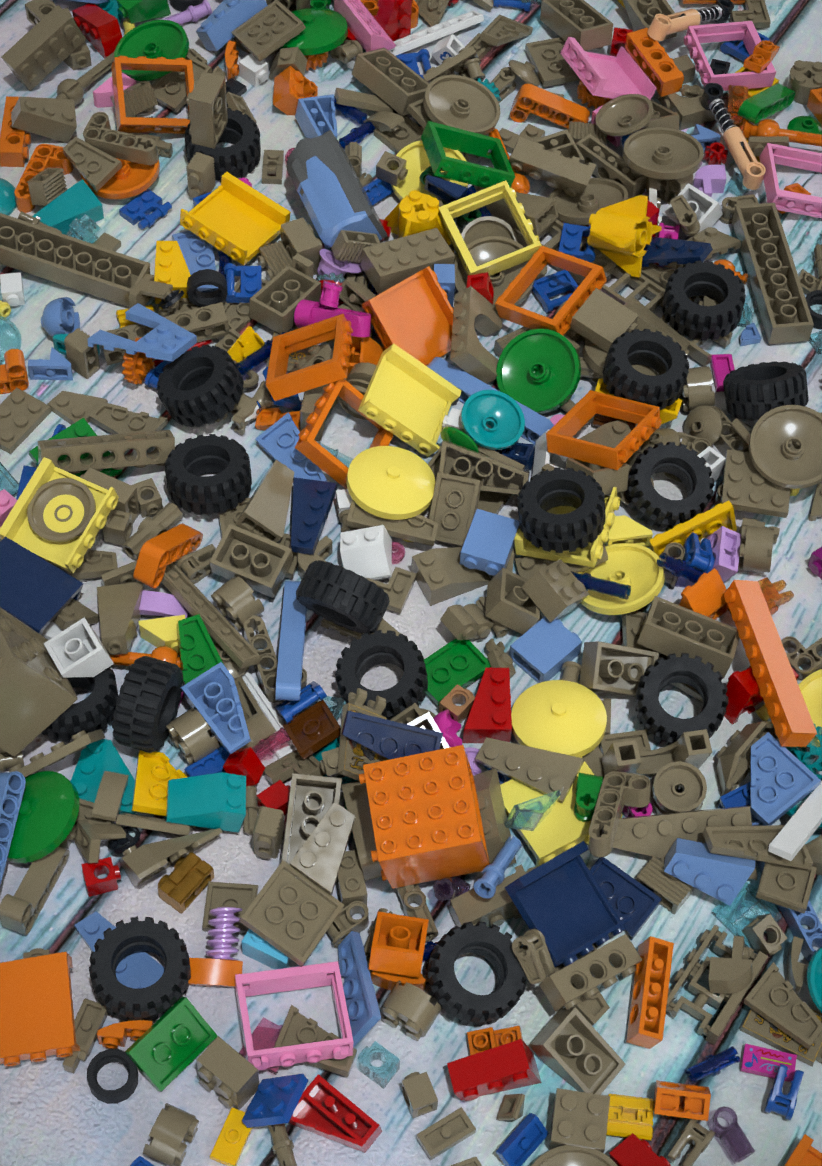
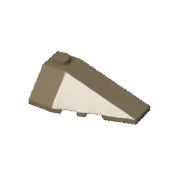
M221 828L145 844L139 848L134 845L122 853L124 857L119 862L134 887L176 863L180 857H186L190 852H194L218 838L223 832Z

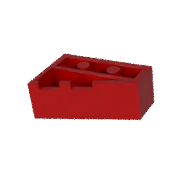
M379 0L377 15L373 17L392 41L411 35L412 0Z
M88 3L72 10L76 25L100 55L105 59L112 54L119 41L123 38L118 19L93 3Z
M751 666L741 672L735 671L728 678L729 682L726 685L728 689L726 693L728 705L724 716L732 725L738 722V718L742 713L746 711L748 714L753 713L756 710L754 706L764 701ZM792 668V670H793V672H794V675H795V678H796V680H797V678L799 677V675H798V674L796 673V671Z
M485 668L464 728L463 743H484L486 737L510 742L512 718L509 668Z
M522 1039L447 1063L454 1093L460 1100L471 1101L479 1096L542 1083L534 1053Z
M319 1074L303 1092L288 1123L364 1153L382 1133V1129L377 1122Z

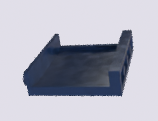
M5 536L0 541V607L42 635L43 630L72 599L78 600L84 583Z
M584 841L504 887L529 929H537L544 935L554 967L561 963L566 967L578 960L576 954L579 953L581 957L594 950L593 943L597 947L610 939L609 933L613 937L626 929L624 924L632 920L631 916L620 921L580 855L589 850Z

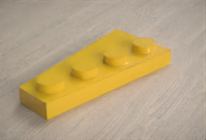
M729 500L717 504L712 509L697 514L692 519L679 523L664 533L655 535L649 540L651 550L661 557L669 543L676 542L684 546L686 539L692 532L698 535L699 542H701L702 538L708 537L722 526L737 531L733 505Z

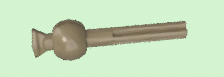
M114 52L79 79L61 81L57 87V97L55 99H73L75 105L79 104L83 99L84 89L111 69Z

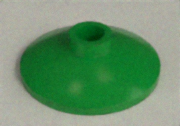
M798 116L789 122L787 130L822 135V124L814 117Z
M453 427L442 429L440 433L442 440L479 453L476 443L464 432Z

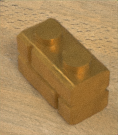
M190 852L186 857H180L174 866V871L170 875L165 874L158 883L160 899L171 905L179 913H183L208 885V881L211 882L214 878L213 867L204 860L202 861L193 852Z

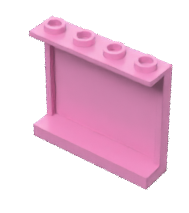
M568 37L560 53L593 96L614 99L627 94H640L651 100L657 89L622 46L615 57L584 51L575 38Z

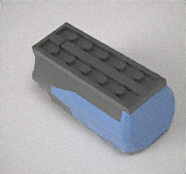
M329 130L319 137L301 139L289 155L286 167L325 249L332 251L331 247L341 230L377 234L379 241L387 237L388 235L347 154L333 132Z

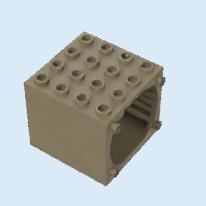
M0 607V751L2 753L7 752L15 757L78 698L68 678H63L43 644L48 639Z

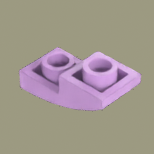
M146 590L142 592L139 607L140 615L163 617L185 615V618H188V610L174 595Z

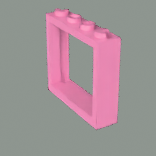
M752 21L688 26L686 36H684V44L689 50L690 58L693 59L695 69L699 72L704 86L709 83H717L722 86L724 91L772 87L776 75L772 62L761 73L752 71L714 75L700 43L743 40L749 55H752L754 47L761 42Z
M767 143L759 156L760 163L766 169L763 180L767 203H775L777 210L822 218V197L780 190L775 164L822 173V153Z
M338 961L235 975V989L246 1060L258 1070H265L268 1067L275 1066L289 1067L296 1063L304 1062L317 1063L325 1059H344L347 1056H353L354 1041ZM332 986L341 1039L254 1051L246 1003L247 996Z

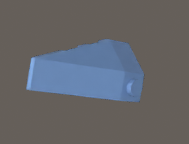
M222 662L181 687L187 703L202 715L211 728L212 734L215 735L230 754L251 741L234 677Z

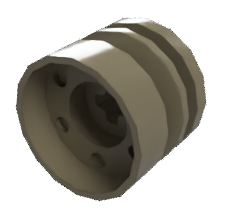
M363 362L355 364L347 377V382L365 395L377 365ZM338 396L340 406L348 414L362 420H367Z

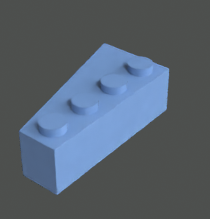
M223 0L213 13L201 23L196 33L206 50L218 51L233 38L231 33L233 30L268 5L265 0Z

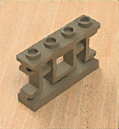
M714 925L711 931L705 930L699 940V943L702 945L698 951L693 949L686 960L689 965L685 970L681 968L674 978L676 985L672 990L668 989L666 1013L667 1011L671 1013L670 1016L673 1018L677 1016L680 1009H683L702 1021L697 1033L706 1035L705 1040L712 1045H715L769 957L761 951L756 954L750 948L749 959L753 961L754 970L750 984L742 991L733 994H720L717 996L714 993H710L709 990L699 985L698 982L706 969L709 970L711 958L707 956L702 965L699 962L713 940L716 943L712 951L723 958H732V950L723 945L728 934L724 931H718L719 927L717 925ZM690 979L691 982L687 990L697 996L694 1003L683 996L680 997L676 1004L673 1003L687 980ZM723 1001L727 1002L712 1027L708 1024L713 1015L702 1009L707 1002L719 1009Z

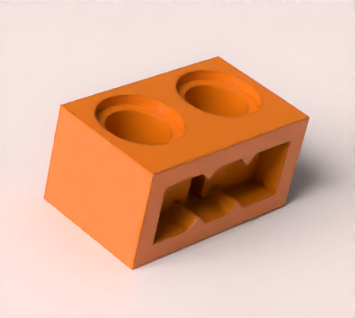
M656 1080L654 1114L708 1121L711 1098L710 1089L704 1086Z

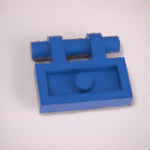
M147 189L119 209L121 217L132 225L138 223V227L143 230L155 224V220L159 217L163 218L167 215L172 205L169 202L163 204L161 197Z

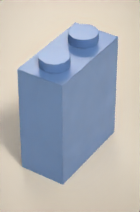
M477 509L461 550L460 564L469 569L485 571L490 575H496L502 568L506 569L515 545L514 539L519 528V521Z
M544 616L510 645L509 655L517 666L537 683L552 679L562 670L564 662L572 661L580 654L582 641L576 633L570 632L564 627L559 619L550 623Z

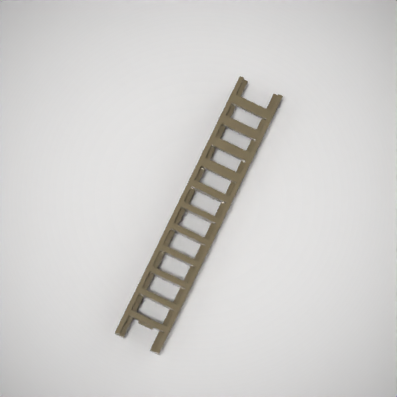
M556 219L538 235L539 239L547 232L552 235V239L545 245L541 244L542 246L554 250L560 246L563 230L562 222ZM514 228L519 243L523 247H527L528 245L520 229ZM582 236L580 251H585L587 238ZM594 248L595 260L591 263L602 266L606 278L610 274L618 278L610 287L603 285L600 289L602 292L622 305L631 297L639 299L644 295L651 299L645 306L650 311H653L659 305L662 307L665 294L664 288L642 274L639 278L631 276L600 250ZM555 267V268L558 269L559 271L564 270V269ZM568 271L579 284L585 279L584 276ZM628 284L635 290L624 298L617 292ZM663 315L660 319L667 324L668 322ZM730 332L725 337L720 336L719 339L713 341L726 348L730 344L733 333ZM695 338L692 342L689 341L690 345L687 349L690 352L688 356L703 366H707L711 361L712 355L699 347L706 341H700L698 338Z

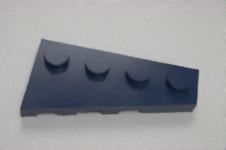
M652 237L650 245L646 244L644 248L647 252L642 257V267H648L650 263H659V266H665L672 262H677L678 265L694 264L695 261H702L703 263L713 249L711 243Z
M294 477L291 530L292 552L314 555L336 494V483Z
M348 710L341 735L390 760L440 750L443 733Z

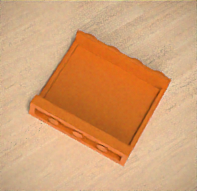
M430 266L361 304L365 312L371 314V323L385 349L394 343L425 366L435 357H441L451 351L454 308L448 301L447 293L441 288L437 281V275L431 270Z
M67 952L0 963V1064L16 1066L20 1064L21 1060L30 1059L31 1062H40L46 1060V1056L69 1057L73 1055L74 1051H80V1046L76 1044L70 968H73L72 957Z

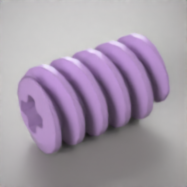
M217 907L210 910V915L216 918L208 922L215 929H211L207 933L214 939L208 940L206 943L213 948L206 951V956L212 959L237 960L231 957V954L237 953L239 950L232 947L233 943L239 942V939L234 937L233 933L240 932V928L233 926L234 923L240 922V918L234 914L242 911V909Z

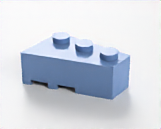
M334 94L298 99L295 118L305 137L310 139L319 137L331 130L337 139Z
M680 838L675 840L666 854L664 862V872L729 906L755 869V860L710 853L706 843Z

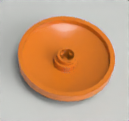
M118 159L122 163V168L97 192L82 175L81 179L99 197L126 199L146 191L156 181L160 171V162L158 160L154 165H144Z

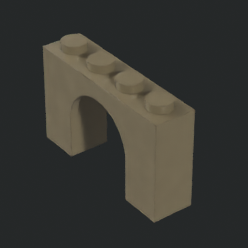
M688 55L674 58L675 65L684 75L683 84L692 82L696 70L694 63ZM657 91L654 93V97L659 100L662 106L679 115V130L715 120L712 111L706 110L701 105L703 95L689 98L672 93L661 97Z
M470 286L459 291L454 297L450 359L465 372L487 384L497 379L498 359L483 347L476 335L475 329L487 337L502 329V318L499 317L496 307Z
M707 729L683 732L675 743L650 751H639L636 739L614 742L601 762L604 775L612 771H619L650 777L655 776L661 767L670 762L682 761L690 763L699 769L711 755L712 749Z

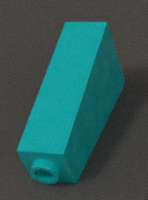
M84 180L74 184L32 216L35 218L36 216L40 217V222L60 230L65 235L104 219L102 203Z

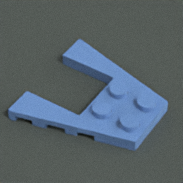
M139 303L125 312L126 319L153 328V330L135 342L103 330H99L88 338L89 347H94V344L103 345L105 350L110 351L120 348L125 349L127 354L132 355L142 352L146 353V357L171 362L197 343L196 335Z

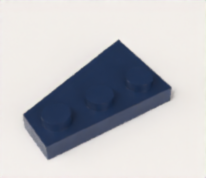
M599 857L589 871L620 921L631 916L632 920L625 923L624 926L626 933L633 940L660 905L662 898L606 858Z

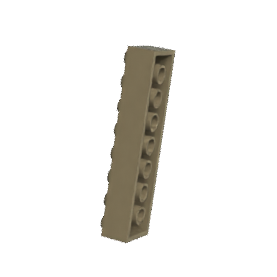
M775 203L735 206L732 225L736 238L742 241L741 255L768 344L809 341L814 323Z
M0 213V264L130 307L129 293L146 274H150V263Z

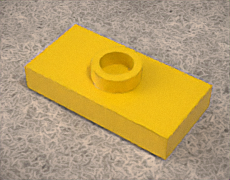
M231 1108L210 1154V1159L227 1166H237L253 1127L247 1128L242 1122L246 1112Z

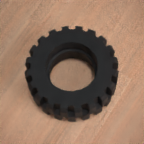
M227 108L228 123L218 143L234 144L232 146L215 147L213 149L192 144V137L189 134L190 123L185 130L187 162L190 163L196 152L213 157L215 180H220V182L222 175L226 172L236 178L247 176L248 172L251 173L255 166L258 165L261 156L260 131L257 124L247 114L243 115L239 110L232 111L231 108Z
M695 261L694 264L687 263L683 265V268H677L668 278L662 305L664 317L669 322V325L674 330L677 329L680 335H687L689 339L693 340L698 338L700 341H707V339L717 340L720 336L725 337L731 331H734L740 322L746 295L744 285L741 284L742 281L737 275L734 276V272L731 269H725V266L722 264H713L712 261H707V263ZM707 296L716 300L719 304L702 306L691 301L689 297Z
M634 329L631 330V333L625 332L621 334L610 345L602 371L603 382L607 385L606 388L609 393H613L614 396L658 406L661 410L666 408V406H671L681 395L689 373V361L685 351H681L682 347L678 342H673L672 337L664 336L662 332L657 330L652 332L651 329H643V331ZM639 364L651 367L660 375L650 376L642 374L631 365Z
M202 345L200 348L196 346L184 352L169 365L166 364L163 368L164 372L160 373L157 382L158 397L169 415L178 424L187 427H194V425L196 427H203L204 424L208 423L210 425L215 423V420L224 418L225 414L231 412L234 409V405L238 404L244 388L243 377L231 356L224 349L213 345L212 347Z
M772 361L769 363L750 364L746 367L732 370L723 381L726 410L732 417L741 420H759L766 412L784 405L806 406L809 401L806 371L801 365L793 362Z
M209 434V436L197 435V438L194 439L188 438L185 440V443L176 445L175 450L172 449L165 461V475L169 496L178 507L183 508L186 512L191 513L192 511L196 515L207 514L208 516L218 512L222 514L227 509L232 510L236 508L238 503H242L250 493L252 477L249 455L241 444L234 439L229 440L227 436L221 435L218 437L216 434ZM205 473H219V474H216V475H213V476H207V477H201V476H199V475H202V474H205Z
M661 442L655 444L653 448L649 446L642 454H639L629 471L628 486L625 492L626 499L631 500L629 506L632 511L636 510L638 512L636 516L640 520L644 518L647 521L646 524L651 527L654 524L660 530H665L666 527L672 529L675 525L684 523L697 514L703 513L712 498L714 479L710 478L712 475L711 468L705 466L707 461L703 457L699 458L697 451L694 449L688 450L686 448L687 445L680 443L679 446H676L675 442H667L666 445H663ZM660 472L675 475L684 483L687 490V498L682 500L664 498L654 489L651 475Z
M560 467L554 468L552 471L544 470L540 475L536 474L531 477L530 482L527 481L518 494L517 506L520 530L532 545L537 548L542 547L544 551L550 552L554 550L556 553H563V551L568 550L569 552H574L579 547L583 549L588 546V542L592 543L596 540L604 529L606 514L605 497L602 487L592 476H586V473L581 470L577 472L573 468L561 469ZM558 506L576 508V510L566 514L546 512Z
M316 560L309 564L296 590V599L308 610L338 626L361 634L368 632V635L377 630L390 603L388 594L378 587L377 584L342 566L321 560Z
M375 630L374 634L368 635L367 632L361 635V639H353L349 642L350 647L343 649L341 652L342 658L337 660L335 678L344 705L349 703V693L357 694V688H361L367 691V698L363 704L367 706L368 700L376 702V696L386 699V706L381 716L390 720L414 703L419 707L418 701L424 700L426 696L425 690L428 689V675L424 658L417 645L411 640L408 642L407 636L403 634L396 636L395 631L387 630V633ZM378 664H393L404 671L400 681L387 690L374 691L360 684L365 672Z
M673 653L668 654L665 660L660 657L655 660L654 665L647 667L644 675L640 678L636 691L635 711L638 712L637 719L639 723L645 725L644 730H646L648 735L651 733L655 735V741L660 743L661 740L667 742L666 746L675 743L683 732L707 729L708 736L711 738L713 733L718 730L728 705V696H726L728 689L726 683L721 682L723 676L719 671H713L714 665L710 662H707V664L702 663V657L697 655L695 659L689 658V653H682L681 657H676V654ZM672 683H684L692 686L703 699L701 712L697 716L688 719L671 716L662 708L659 702V694L662 688Z
M148 656L136 659L134 664L131 665L129 672L124 678V683L121 685L113 715V736L120 745L148 753L156 752L164 745L165 740L169 736L166 726L177 716L178 706L181 701L183 673L178 665Z
M110 667L94 677L68 678L72 688H85L90 690L91 694L84 700L72 704L41 733L43 735L48 734V737L53 740L60 738L62 742H70V740H73V735L84 730L86 734L100 729L104 731L108 727L107 723H111L114 720L113 715L116 709V701L119 697L115 674Z
M131 917V922L124 924V921L121 920L115 923L116 928L114 930L108 928L103 932L104 939L96 941L94 945L95 952H91L89 959L91 964L89 974L99 1003L102 1006H106L107 1012L114 1016L117 1013L120 1019L128 1021L129 1017L134 1018V1020H143V1018L150 1017V1021L158 1020V1014L162 1012L165 1014L182 997V994L187 993L189 988L188 980L191 979L189 953L187 952L184 940L179 938V933L174 928L169 930L166 922L160 920L156 924L152 917H145V921H139L138 917ZM137 951H149L160 956L165 963V971L161 978L153 985L140 989L130 988L121 984L116 977V968L121 960Z
M478 921L475 926H473L472 922H466L461 927L455 926L450 929L433 948L425 967L428 971L425 975V984L430 985V989L427 992L431 999L436 998L441 1008L448 1012L446 1017L450 1020L456 1017L460 1019L459 1024L467 1026L469 1022H473L474 1027L482 1026L485 1022L492 1024L500 1017L503 1018L520 1000L519 998L526 988L524 982L528 979L517 956L513 952L510 940L513 936L508 932L502 934L499 932L500 927L494 924L491 928L486 927L487 923ZM461 954H479L491 962L498 977V985L495 991L488 995H477L461 986L454 971V963Z

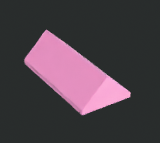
M334 0V11L340 13L346 19L348 29L366 52L386 48L387 50L395 48L396 44L360 0Z

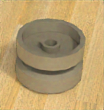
M682 761L670 762L661 767L655 775L650 793L653 809L657 814L701 810L707 791L705 777L698 768Z

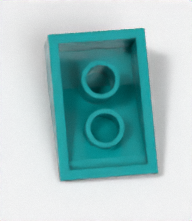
M221 772L168 780L166 822L211 829L221 828L224 831L239 833L246 816V776Z

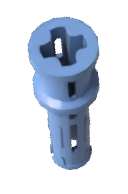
M514 836L512 838L508 837L492 864L487 865L483 869L482 877L475 881L473 887L480 897L489 899L495 895L497 885L504 881L506 869L522 846L518 838Z

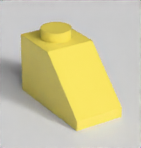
M625 515L615 516L613 526L608 528L609 537L607 543L604 542L605 546L632 543L650 547L649 540L652 539V530Z
M185 615L138 621L140 636L155 647L168 646L179 653L177 623L179 620L185 619Z

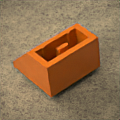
M291 66L274 78L273 105L286 115L296 114L298 99L317 97L318 95L316 84Z
M351 336L350 367H348L347 377L355 364L363 362L377 365L382 352L386 349L370 337Z
M714 568L708 574L703 573L693 586H687L681 593L682 598L679 606L714 620L728 610V604L724 596L727 589L718 571Z

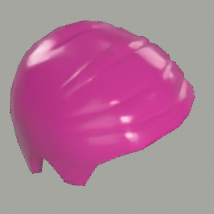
M448 709L439 712L433 719L441 733H443V737L449 747L462 745L463 740L457 736V731L461 729V724L451 718Z

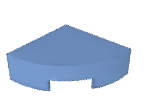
M755 323L747 325L742 331L739 339L740 346L760 343L761 336Z

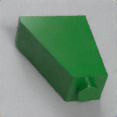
M117 0L119 15L123 19L126 18L131 24L171 14L168 0Z

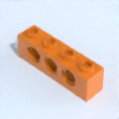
M648 28L627 33L625 49L655 85L658 94L663 97L679 92L680 88H682L684 75L677 68L673 59L665 52L664 47L648 35Z
M6 96L0 134V167H24L25 159H29V148L27 145L31 144V134L12 127L11 112L19 97Z
M650 936L638 946L637 952L642 961L635 967L637 971H635L627 1043L651 1049L663 1040L674 946L672 942Z

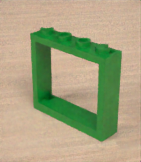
M431 121L427 122L421 140L434 176L483 188L507 181L509 187H511L515 174L500 139ZM443 147L489 158L494 168L446 157Z

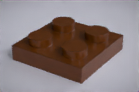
M320 700L294 717L292 721L283 725L303 760L338 738L341 734V727L324 700Z

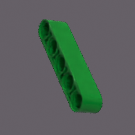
M777 83L746 99L739 108L738 116L757 124L789 107L795 98L796 92Z

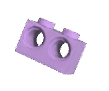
M722 526L709 535L707 539L711 541L713 557L715 558L712 570L715 568L722 581L725 582L738 573L741 534Z

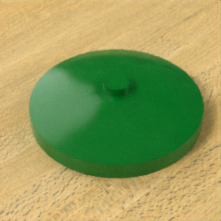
M304 8L292 11L304 23L306 29L279 49L298 47L303 55H316L331 51L346 40L348 35L347 21L340 13L325 8Z
M170 20L149 21L133 28L123 36L116 46L114 58L118 56H127L128 58L144 56L149 59H156L158 57H165L167 59L185 58L189 50V39L183 27L176 22ZM122 70V73L136 81L154 80L171 72Z
M549 329L529 330L512 339L502 351L496 370L497 384L500 392L509 395L538 414L548 413L561 407L574 394L581 376L580 358L575 347L560 333Z
M41 771L25 777V789L7 857L8 861L28 863L41 859L54 851L71 832L78 816L80 801L76 787L64 775L54 771Z

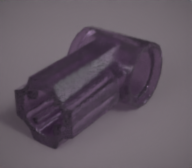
M458 876L437 880L432 888L435 891V897L440 901H445L469 891L471 885Z
M723 1106L718 1108L712 1115L708 1127L709 1130L712 1129L716 1132L715 1136L719 1138L731 1160L736 1164L752 1155L755 1150L737 1123L738 1117L735 1111ZM717 1118H724L728 1122V1127L721 1126Z

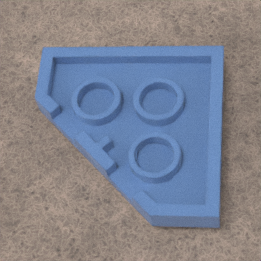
M769 732L755 742L750 749V811L759 821L768 826L774 824L821 783V780L789 750L781 747L780 742Z

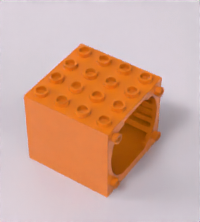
M464 745L363 765L364 773L359 774V780L361 785L366 783L377 849L371 851L373 862L378 861L382 868V880H388L392 889L480 872L487 865H490L474 776Z

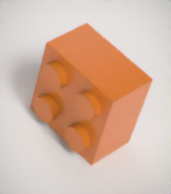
M378 911L368 970L420 978L429 919Z

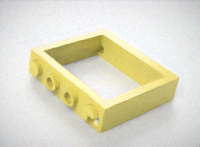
M507 181L438 208L441 222L467 275L488 272L489 276L530 260L533 254L542 246L539 236H535L533 233V225L530 219L526 220L524 216L525 210L522 203L517 202L516 192L509 187ZM504 198L528 246L476 266L453 219Z

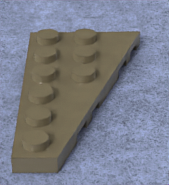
M750 806L620 818L612 848L665 859L666 854L677 838L706 843L703 836L705 827L752 826ZM756 861L755 869L748 879L757 880Z

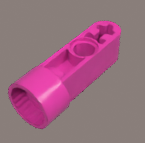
M306 299L301 300L296 306L294 321L298 328L344 314L346 320L351 321V327L354 331L351 336H370L371 314L329 307L320 304V302Z

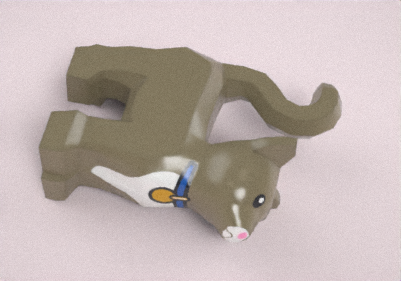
M248 370L246 374L251 379L243 380L244 388H251L259 381V375L253 370ZM265 381L260 384L253 398L242 393L240 401L234 405V409L231 411L234 414L232 421L236 423L234 431L242 436L245 434V426L256 419L261 410L274 406L270 392L266 389ZM227 413L225 414V417L222 418L223 420H225L228 417Z

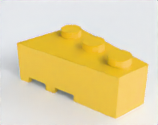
M156 241L154 281L173 285L172 290L182 289L184 295L181 298H188L187 281L191 274L178 242ZM155 297V304H159L162 298Z

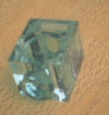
M376 1041L370 1048L366 1046L358 1057L359 1071L383 1089L400 1069V1059ZM373 1060H381L384 1065L374 1067L371 1062Z

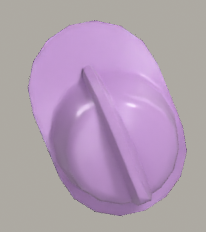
M321 249L319 251L322 256L317 269L319 275L339 280L347 272L360 273L363 271L361 264L357 262H348L347 260L342 262L336 260L333 252L330 250Z

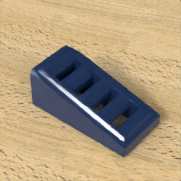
M430 175L425 177V190L447 204L467 196L468 188Z
M515 443L509 448L502 449L500 454L525 465L524 470H531L534 464L535 447L534 444Z

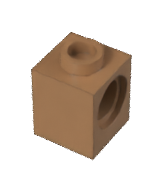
M457 684L439 703V712L448 709L451 718L461 724L469 716L475 697L470 690L463 689Z

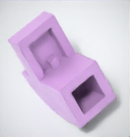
M706 165L701 167L695 174L693 186L709 197H712V193H723L726 183L725 165Z

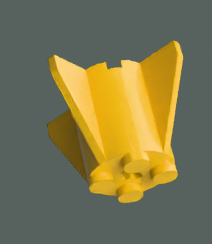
M411 191L384 219L389 221L388 226L392 227L391 232L398 235V238L437 228L448 245L451 244L439 217V200L420 191Z
M645 195L632 197L601 208L596 214L592 213L589 218V225L591 226L590 235L587 239L588 246L600 250L628 274L638 278L641 277L642 257L647 252L644 248L646 244L650 245L652 235L662 230V226L652 225V222H648V219H650L646 216L648 196Z

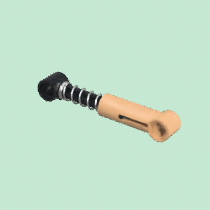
M717 0L712 6L697 10L689 9L670 15L656 14L647 33L652 39L663 41L667 35L688 30V26H695L713 20L717 23H726L734 8V4L730 0Z
M709 83L704 88L701 105L706 110L712 111L715 120L718 121V125L724 133L723 140L743 176V185L748 189L756 190L761 187L766 171L765 166L757 161L741 129L733 124V119H730L731 114L727 113L728 109L724 107L725 103L722 97L724 90L722 86L717 83Z

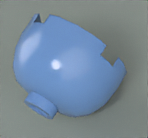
M69 297L54 299L45 306L41 317V324L51 337L56 334H69L80 328L79 313L74 312L72 306L76 305Z

